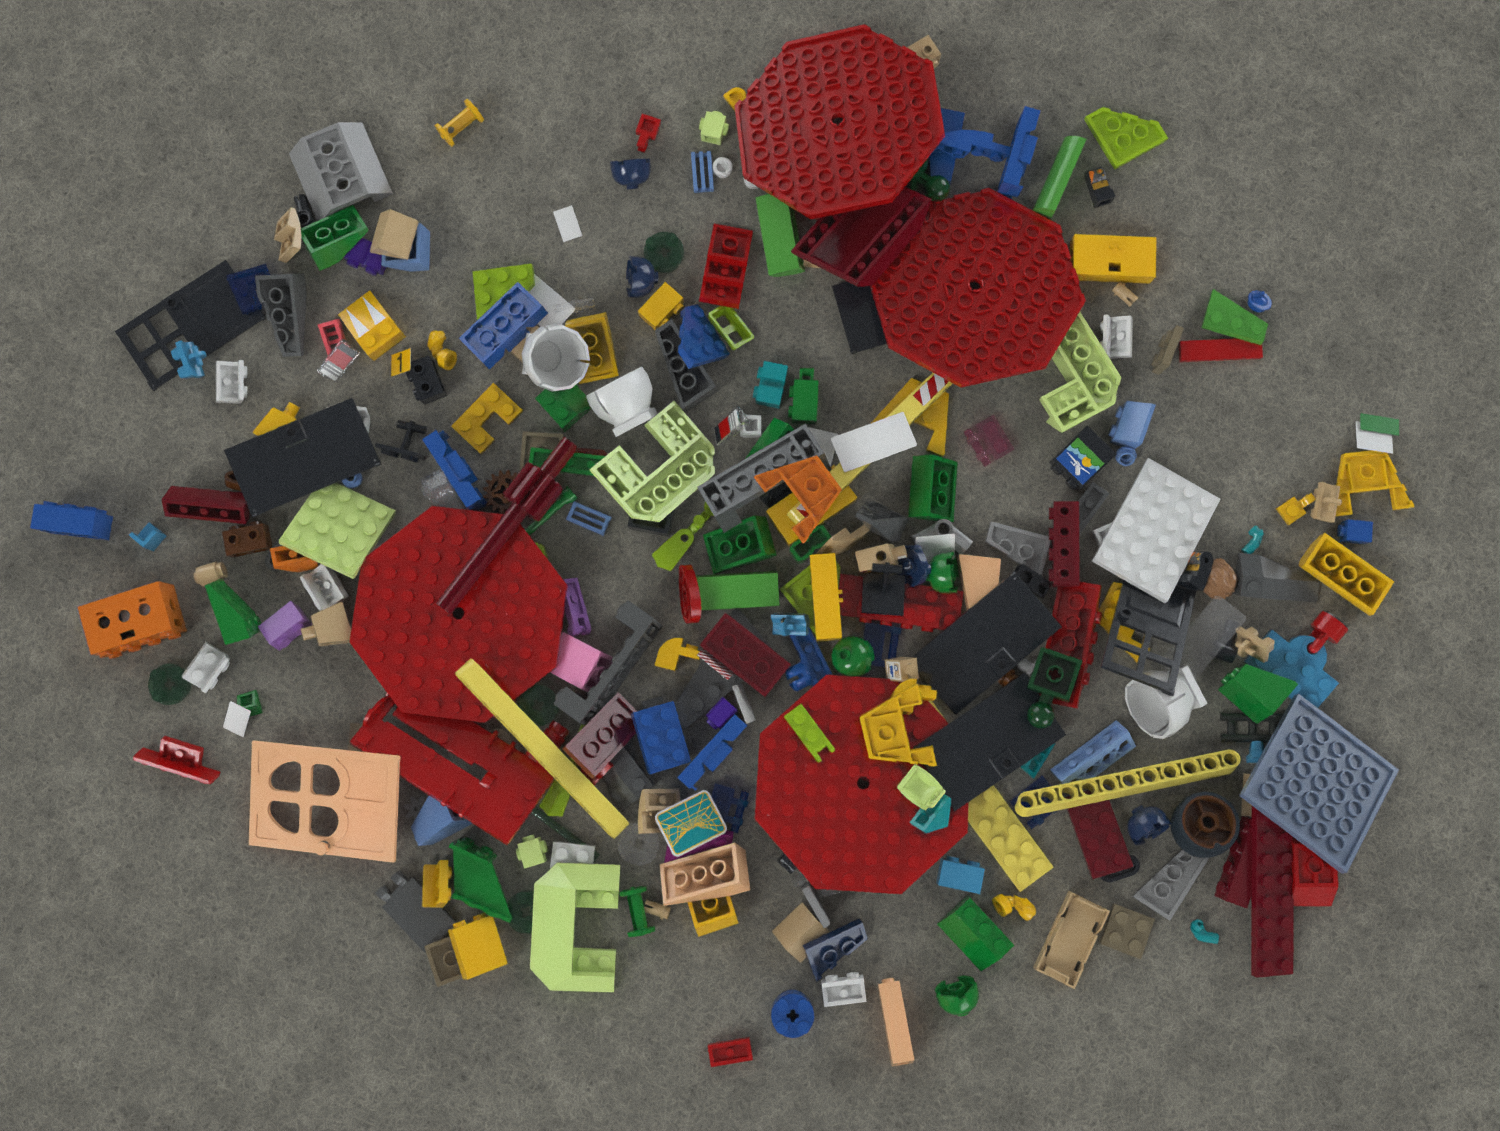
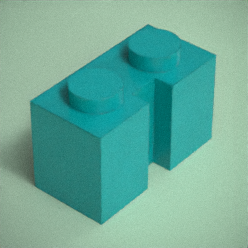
M764 361L763 367L759 366L757 378L760 379L759 386L754 387L752 397L756 398V404L780 409L788 372L787 365Z

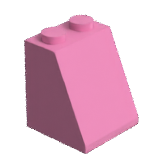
M563 632L560 640L557 668L551 673L589 692L600 681L601 673L611 666L613 657Z

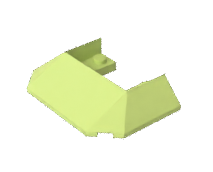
M1079 312L1052 357L1067 383L1039 399L1050 416L1046 423L1061 433L1113 406L1116 402V394L1121 381V376L1081 312Z
M675 401L644 425L671 456L648 477L620 445L590 469L591 473L633 519L660 522L695 492L698 486L705 483L715 474V466H713L714 446Z
M557 862L534 883L530 969L549 990L614 992L616 949L574 948L576 907L618 909L620 865Z

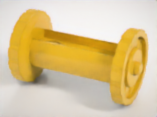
M469 99L464 100L466 108L443 127L438 123L434 125L440 137L451 147L455 145L452 138L475 119L480 123L484 121L478 108ZM449 127L454 128L453 133L448 132Z

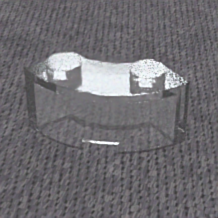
M442 469L420 479L423 485L420 488L426 499H430L433 506L463 509L460 503L461 499L457 497L452 488L453 486Z

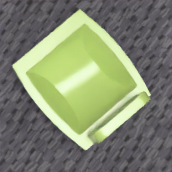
M916 764L913 765L897 786L899 791L908 800L925 811L927 808L935 807L946 792L930 773Z

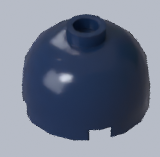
M650 158L610 162L613 179L619 185L626 186L627 190L639 189L638 184L645 183L649 178L651 171Z
M630 256L626 268V279H628V284L630 285V288H626L627 296L629 298L644 297L653 290L654 284H658V272H654V266L649 260L643 257Z
M1141 805L1132 811L1133 815L1128 820L1127 829L1133 843L1138 846L1146 843L1145 838L1152 837L1154 839L1164 833L1172 823L1168 816L1159 808L1152 806L1144 808Z

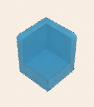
M150 522L139 534L133 532L129 534L143 548L153 552L167 536Z

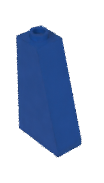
M941 108L944 131L962 130L965 113ZM932 152L927 158L928 175H941L948 180L950 185L956 158L944 152Z

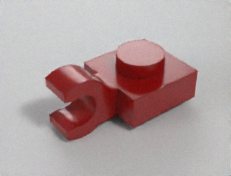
M646 114L641 115L636 128V135L640 136L637 142V151L645 153L649 139L655 141L661 125V119Z

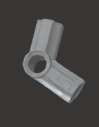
M941 519L937 523L911 536L916 545V537L944 535L938 531V525L942 524L948 528L947 534H955V551L958 554L963 555L973 542L947 519Z

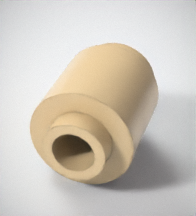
M215 561L197 567L193 575L196 583L205 587L206 584L215 580L227 578L228 573L223 562L218 563Z

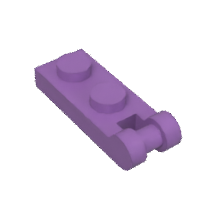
M578 578L564 579L568 585L565 603V613L569 624L568 634L572 637L579 634L588 635L591 632V625Z

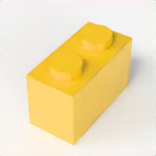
M664 282L638 310V314L656 330L668 322L673 314L678 315L682 311L684 299L670 285Z

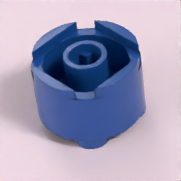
M786 990L776 997L771 1008V1019L776 1031L789 1038L801 1037L809 1032L814 1022V1010L812 1002L804 993L798 990ZM792 1009L796 1013L794 1018H791L789 1014Z

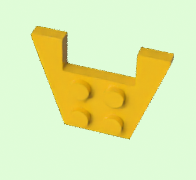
M911 378L871 423L886 418L922 382ZM944 392L913 422L934 431L926 451L943 457L945 454L949 393Z
M1369 450L1341 455L1336 485L1340 486L1338 499L1342 500V504L1337 506L1335 517L1353 514L1350 494L1387 489L1390 491L1392 510L1414 508V503L1408 498L1405 492L1407 490L1404 484H1401L1396 474L1397 470L1388 453Z
M1112 582L1099 607V611L1102 612V620L1099 625L1108 634L1122 583ZM1120 625L1117 635L1118 640L1139 648L1142 645L1131 639L1135 630ZM1126 651L1137 663L1139 656Z
M919 683L860 715L869 759L937 766L933 745L910 749L901 708L923 704Z

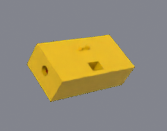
M1074 234L1070 241V260L1073 268L1076 270L1079 281L1150 284L1156 277V237Z
M849 485L837 496L817 526L823 525L857 501L858 498ZM793 493L766 510V515L789 547L799 539L791 529L796 524L787 516L788 512L799 502Z
M835 553L810 555L816 642L841 640L842 630L839 602H843V598H839L842 590H838Z

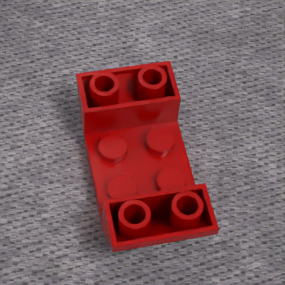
M1293 838L1292 898L1294 899V906H1332L1338 890V871L1297 839Z

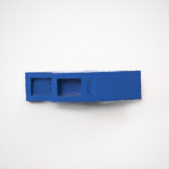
M956 130L945 132V137L933 152L951 154V157L957 159L964 158L971 152L974 156H985L990 158L991 161L1000 162L1010 155L1011 147L992 142L994 136L992 133L976 130Z

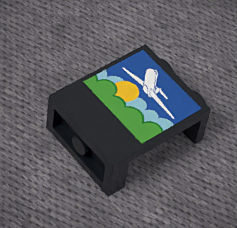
M1087 425L1049 463L1052 465L1050 467L1056 475L1059 476L1061 474L1066 479L1065 483L1070 489L1079 491L1117 454Z

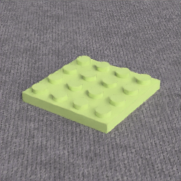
M335 483L309 495L279 539V544L354 579L361 569L366 556L372 552L391 523L396 511L341 484Z

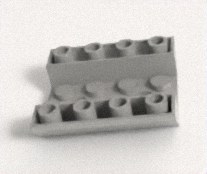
M338 122L302 137L289 153L317 221L368 197H371L376 202L393 195L362 122ZM332 145V152L325 154L323 152L324 148ZM348 181V186L345 189H339V183Z

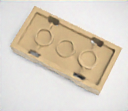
M1068 890L1033 968L1075 989L1084 970V963H1086L1096 942L1097 934L1102 930L1110 911ZM1098 922V925H1097L1095 931L1092 932V929H1093L1095 923ZM1080 961L1077 971H1075L1074 968L1077 962Z

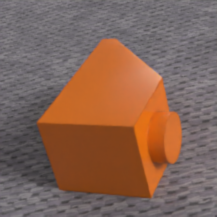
M287 547L270 548L274 569L303 572L318 567V562Z

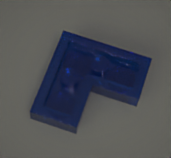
M266 264L226 275L242 315L262 309L255 291L257 290L255 276L271 275Z

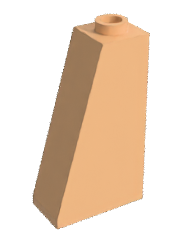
M962 554L957 556L966 610L970 609L999 584L1000 558Z
M894 978L883 979L882 983L878 984L891 1065L893 1067L913 1063L914 1055L900 981H894Z

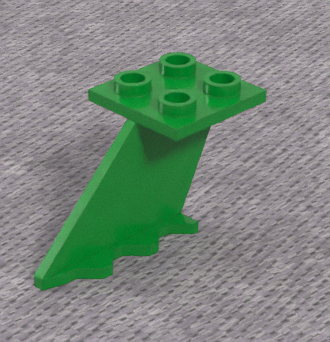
M468 837L458 838L450 843L449 848L453 849L454 893L451 898L461 900L468 906L480 909L491 917H496L510 923L512 915L492 863L497 857L493 853L494 850L482 845V847L474 845L475 841Z

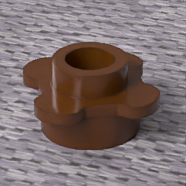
M1011 669L999 679L998 683L1002 685V688L1018 678L1015 675V670Z

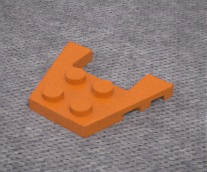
M817 455L754 476V479L764 492H767L781 480H784L801 503L808 516L791 529L802 543L806 542L823 515L842 491L839 484Z

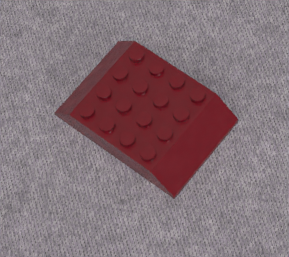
M904 187L893 203L821 217L795 245L791 253L857 287L872 286L921 230L931 204V198Z

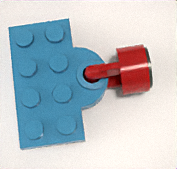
M1326 610L1321 611L1310 624L1314 630L1309 636L1298 635L1292 637L1287 642L1270 629L1263 637V639L1269 637L1275 642L1274 649L1269 653L1268 661L1263 663L1250 655L1244 661L1253 667L1297 682V687L1288 697L1292 700L1294 695L1300 694L1317 708L1339 684V682L1322 670L1327 661L1324 643L1329 640L1337 644L1349 631L1348 626L1342 620Z

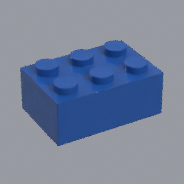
M43 501V505L34 504L30 528L52 534L109 540L113 516L107 515V511L99 510L95 507L84 506L82 508L72 504L58 505L54 502Z
M674 701L631 713L648 774L691 762Z

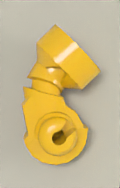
M433 330L429 334L427 346L431 350L432 356L437 360L438 366L445 370H451L456 364L457 354L453 350L443 349L446 334L443 331Z
M999 894L992 899L996 912L1002 917L1010 914L1012 907H1015V910L1018 911L1025 921L1031 920L1036 915V907L1027 898Z

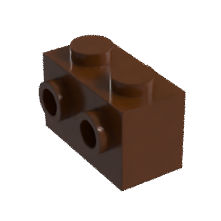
M261 521L251 522L247 527L240 525L231 526L228 531L222 532L225 552L228 557L235 558L267 551L272 548L269 526Z

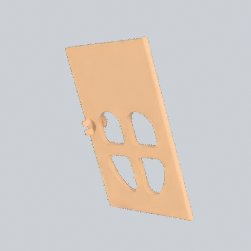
M253 740L249 845L317 853L318 855L326 854L396 862L400 756ZM298 762L301 765L300 791L275 789L271 783L273 772L284 763ZM315 764L329 765L336 771L340 780V787L335 795L316 794L313 791V768ZM272 801L290 802L299 805V831L297 833L283 828L274 819L270 811ZM313 805L330 807L337 813L338 826L331 836L315 835L312 832Z

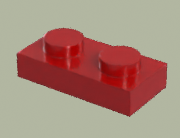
M750 1037L707 1045L711 1067L753 1060Z

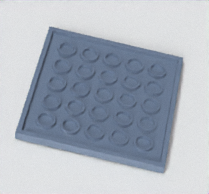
M1296 694L1293 696L1239 796L1343 874L1348 872L1399 770L1303 696Z

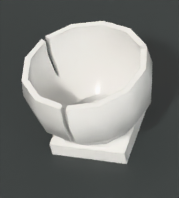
M561 324L544 325L532 334L526 333V342L521 353L523 361L522 374L528 375L534 384L553 392L571 389L585 377L590 363L581 362L580 360L590 361L588 345L577 331Z
M643 367L633 370L586 396L589 406L594 413L602 420L614 425L612 431L616 437L658 414L655 407H650L653 388L649 376Z
M1188 665L1179 668L1174 696L1164 694L1161 690L1135 680H1131L1125 687V701L1130 715L1138 726L1148 735L1153 736V738L1165 739L1173 736L1189 722L1192 709L1208 704ZM1150 670L1143 674L1167 683L1170 671Z

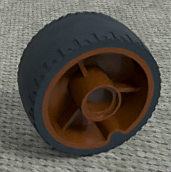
M1205 791L1189 795L1177 805L1171 818V833L1178 846L1189 855L1199 858H1211L1224 853L1235 843L1240 831V821L1236 809L1229 800L1214 792ZM1203 819L1208 821L1210 828L1204 826Z

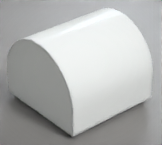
M740 415L741 437L757 438L761 436V415Z

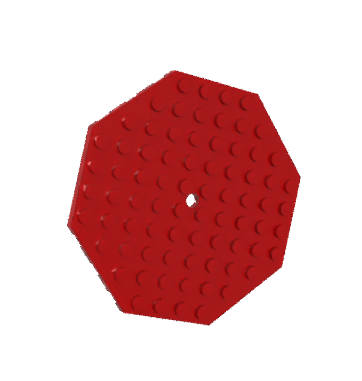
M865 24L786 42L782 46V51L776 58L774 57L765 67V72L759 79L756 78L747 89L746 98L743 101L739 99L734 105L744 179L809 219L893 203L945 137L933 61L917 56L916 52L905 46L897 45L889 37L881 33L877 34ZM836 118H843L839 125L833 123Z
M991 188L981 189L980 192L971 194L970 192L957 194L952 198L939 202L931 201L921 230L878 280L870 286L888 348L960 388L1046 369L1086 302L1084 293L1082 294L1079 286L1080 282L1076 270L1073 268L1070 260L1071 255L1067 243L1064 242L1061 226ZM976 282L981 288L972 290L970 284Z
M431 506L366 556L360 569L349 642L402 713L483 723L492 719L494 715L455 675V672L470 658L513 701L557 668L568 585L521 524L455 608V610L457 608L463 609L464 616L461 619H456L453 612L449 614L436 604L504 514Z
M826 675L759 735L754 819L814 889L902 894L968 833L969 802L956 811L950 807L948 827L924 833L911 825L909 822L920 807L908 800L899 791L897 786L914 764L902 761L893 762L869 759L860 715L890 699L894 689L902 683L900 681H891L884 678ZM922 700L923 704L913 707L912 714H903L910 749L949 724L929 701ZM800 704L803 705L835 748L833 753L827 747L818 752L817 754L822 760L819 763L784 718L786 714ZM923 764L917 765L927 771ZM860 777L868 780L869 785L866 789L858 787L857 781Z

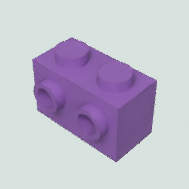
M290 601L260 624L258 628L268 643L280 651L287 647L296 637L302 635L301 628L312 626V623L302 609Z

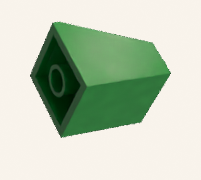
M1245 664L1240 669L1235 667L1230 673L1228 672L1220 680L1222 685L1218 691L1252 721L1258 724L1275 713L1297 687L1298 683Z

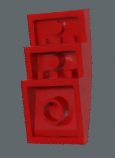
M714 223L699 302L739 309L753 235L752 230Z

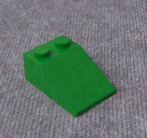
M351 205L301 228V239L319 271L338 263L369 230L355 207Z
M754 515L741 520L742 523L725 533L720 528L703 535L713 574L777 556L766 516Z
M222 579L205 585L225 645L248 639L260 632L258 628L261 624L259 616H256L255 611Z

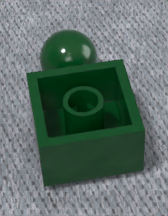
M926 160L905 187L915 191L921 184L924 187L926 197L931 198V201L934 202L942 201L949 194V182L941 175H928L926 173L928 160Z
M1041 647L1027 687L1029 690L1041 693L1039 702L1033 703L1027 712L1028 721L1032 726L1043 729L1053 723L1055 718V712L1051 706L1053 698L1069 702L1082 660ZM1054 670H1057L1060 678L1052 680L1051 675L1048 673H1053Z

